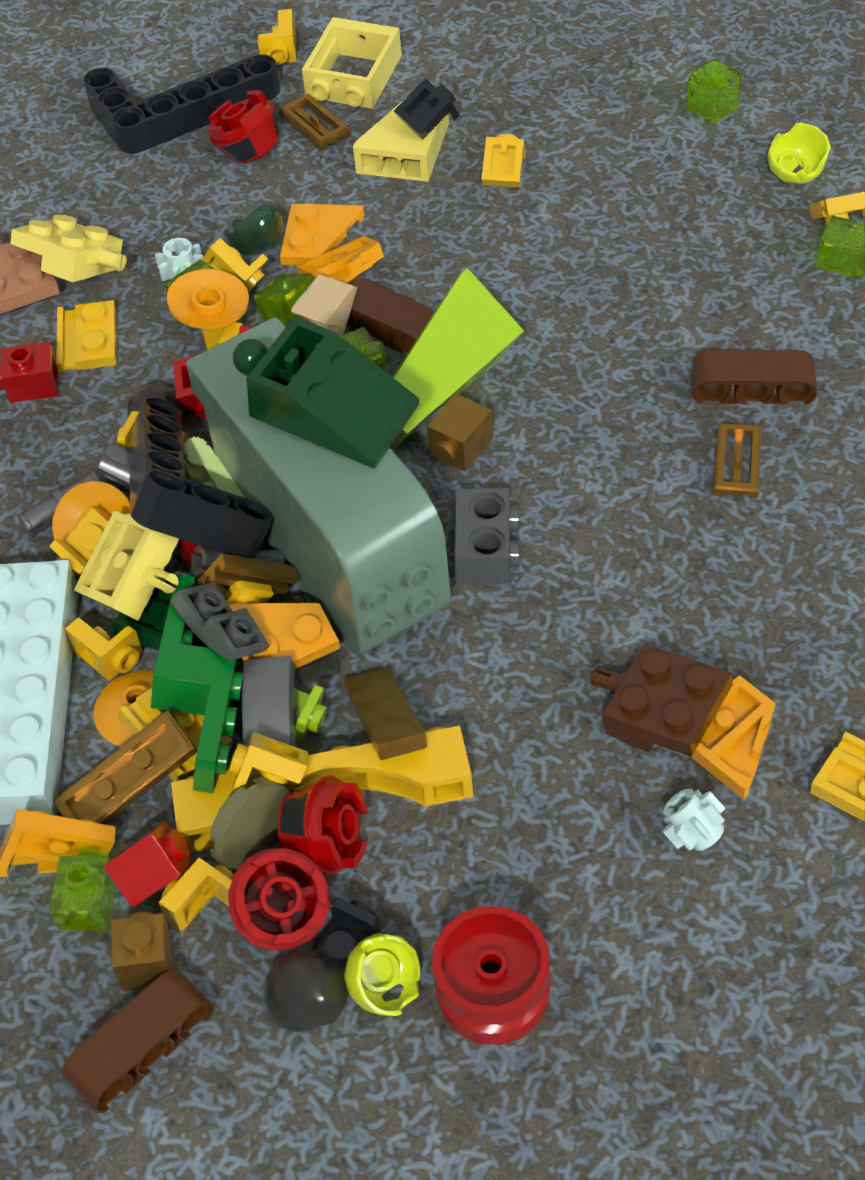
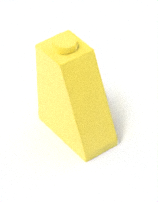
M400 102L354 143L353 152L356 173L429 182L449 125V116L446 115L422 140L395 114L394 110L402 103Z

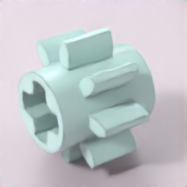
M174 238L167 241L163 246V253L155 254L162 281L170 279L174 282L177 278L188 272L203 269L199 265L203 258L200 245L194 244L192 246L191 242L185 238Z
M692 789L682 790L675 794L664 807L663 814L666 817L663 820L668 826L662 832L677 849L685 845L688 850L693 848L696 851L705 850L715 844L723 834L724 826L722 823L725 820L720 813L725 808L711 791L702 795L699 790H695V792Z

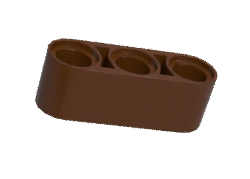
M354 278L349 284L358 288L347 325L351 326L350 330L367 338L373 336L384 341L383 345L400 353L409 352L434 310L365 279Z
M706 350L698 353L692 361L693 397L699 404H703V401H719V404H746V401H762V404H788V401H804L805 404H810L817 396L814 357L806 351Z
M178 969L168 970L155 979L83 1042L65 1061L62 1068V1076L97 1113H105L110 1109L107 1104L121 1091L127 1094L151 1072L148 1067L160 1056L164 1055L167 1058L191 1036L188 1031L199 1021L204 1019L207 1022L212 1016L214 1005Z

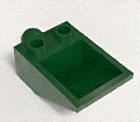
M296 316L292 318L269 349L263 342L257 339H245L233 351L232 359L235 368L241 374L248 376L246 381L250 417L374 469L419 406V398L336 332Z

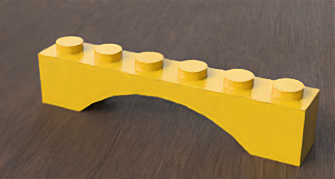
M460 725L449 728H430L425 731L428 747L385 760L379 759L372 743L352 747L346 745L337 746L327 752L308 755L307 768L301 783L298 784L289 780L287 784H282L291 791L320 777L332 775L345 783H356L360 790L385 792L405 797L424 806L473 797L472 774ZM252 767L245 785L246 789L255 784L252 781L253 779L262 776L260 769ZM226 771V775L216 773L213 793L194 791V775L184 780L171 782L176 828L186 840L190 853L209 850L210 848L214 849L215 841L210 838L212 824L219 809L235 791L233 790L236 774Z

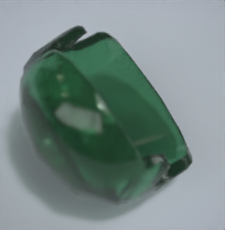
M272 203L260 205L247 217L246 221L236 219L232 222L233 233L224 230L223 235L239 253L248 256L259 255L268 252L280 239L283 232V216Z

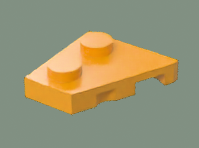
M291 204L280 253L281 265H300L339 246L347 237V231L357 221L361 222L364 219V206Z
M362 236L296 266L300 280L308 285H311L319 274L348 283L363 271L370 269L384 255L378 241Z
M320 603L229 604L233 611L246 608L270 645L264 652L242 657L243 663L244 660L291 656L295 669L340 649L339 640Z
M739 675L733 680V686L691 758L744 800L749 795L772 723L776 703Z
M17 809L0 848V877H8L9 865L38 863V874L103 868L115 843L116 827L98 824L89 819L77 820L49 815L39 810L27 811Z

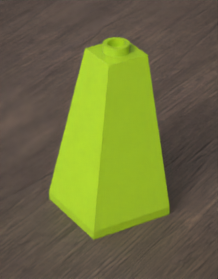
M468 268L460 274L439 303L393 375L395 380L419 398V406L392 443L395 447L399 446L443 409L455 394H461L498 363L524 332L519 324Z

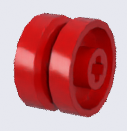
M481 906L459 914L440 933L433 947L432 960L436 999L443 1019L458 1035L478 1044L502 1045L523 1038L541 1022L550 1001L549 949L541 930L527 916L506 907Z

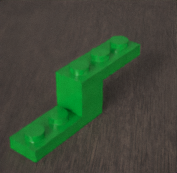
M177 574L178 586L174 584L176 590L172 592L171 600L178 590L194 587L195 577ZM170 601L153 673L151 708L204 715L195 761L193 790L213 793L216 773L226 775L230 745L222 744L224 736L233 737L237 708L229 706L231 700L240 701L243 673L235 671L236 659L229 661L218 655L211 648L193 646L194 632L188 629L189 626Z

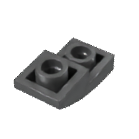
M215 582L178 590L171 600L179 615L198 638L218 655L229 661L264 652L270 646L248 610L244 608L233 611Z
M291 656L244 660L242 688L243 745L247 746L252 732H256L295 747L297 715L292 707L295 664Z

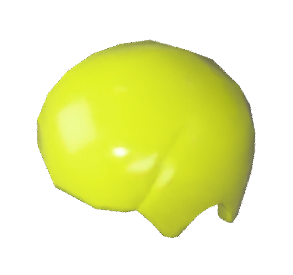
M796 123L787 133H778L768 150L767 161L770 170L787 184H806L813 181L821 174L831 149L828 137L817 126L806 123ZM800 165L802 169L794 173V169Z
M381 933L373 934L363 939L349 954L344 972L348 994L365 1011L381 1016L401 1015V1010L419 996L418 981L420 980L421 966L416 950L401 936ZM398 984L404 986L398 999L387 1002L383 1000V994Z

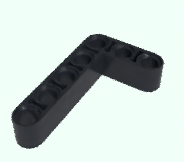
M266 54L249 57L138 102L135 101L111 69H93L87 72L83 79L91 110L119 149L128 154L145 151L212 124L208 117L219 106L229 99L232 104L248 99L247 91H262L267 100L275 98L280 93L276 61L273 57Z
M146 397L129 436L131 517L143 527L225 554L255 558L273 519L272 512L267 507L253 500L187 479L185 474L181 412L175 405L166 400Z

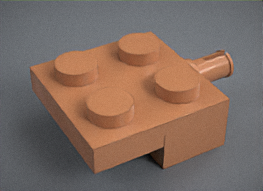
M1 235L0 314L60 294L54 276L41 271L42 255L10 244L11 242L4 244Z

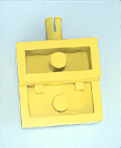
M54 215L52 220L47 221L32 220L29 221V225L12 229L10 244L42 255L41 271L70 282L115 271V269L122 271L127 262L126 256L121 255L123 239L108 235V230L103 227L77 224L76 218L68 215Z
M114 510L74 591L138 621L144 608L149 603L155 587L163 590L165 593H172L176 588L165 582L168 581L178 586L177 576L164 571L172 557L179 538L143 527L130 514L127 513L125 515Z

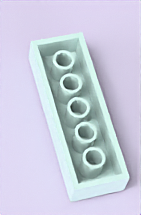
M69 560L0 564V825L11 824L17 809L27 811L39 810L49 815H57V806L53 800L59 795L73 649L65 628L77 618L79 593L74 591L77 581Z

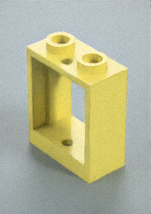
M332 17L302 68L305 94H310V96L318 101L326 100L348 104L353 107L360 106L373 109L402 56L399 28ZM339 54L376 60L367 77L330 71Z

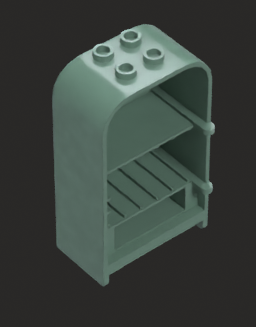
M271 318L187 360L186 366L192 391L204 406L213 444L212 450L219 457L245 498L262 504L273 514V519L263 541L270 550L277 549L283 552L285 564L295 566L299 580L296 584L311 603H320L335 634L345 647L355 655H361L450 605L451 594L443 526L427 492L390 448L374 469L249 416L246 381L248 376L241 374L235 368L232 359L233 351L245 339H257L263 342L269 349L285 329V326L279 319Z

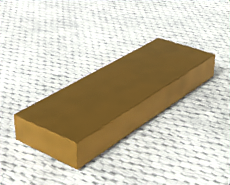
M389 667L344 678L346 693L380 760L428 747L425 731Z
M167 710L53 800L63 817L77 820L89 819L98 824L106 825L196 754L198 748L174 714Z

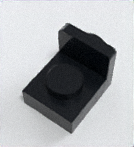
M426 78L394 110L397 117L422 140L446 115L454 121L460 116L453 105L456 101L454 95L444 85L439 84L436 88Z
M335 897L330 904L332 919L305 961L308 967L346 986L344 972L350 952L363 939L373 934L381 933V928L376 913L369 906L359 901L353 900L349 903Z

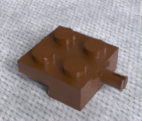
M647 644L644 645L631 668L622 675L597 666L595 668L596 671H593L591 676V685L614 692L612 699L602 713L605 733L647 752H650L653 745L657 744L692 757L733 686L731 672Z

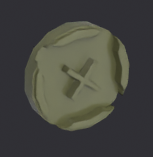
M260 776L252 780L255 784L248 789L241 786L228 797L219 809L212 824L210 838L215 841L214 849L210 848L211 856L220 865L226 867L231 872H236L247 858L265 849H273L279 843L277 828L278 812L283 798L289 792L284 785Z

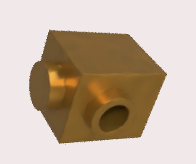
M455 394L427 426L430 455L443 464H450L466 471L493 439L492 410L459 394Z
M136 912L127 918L111 920L112 968L123 992L145 989L164 972L174 969L173 938L163 913Z

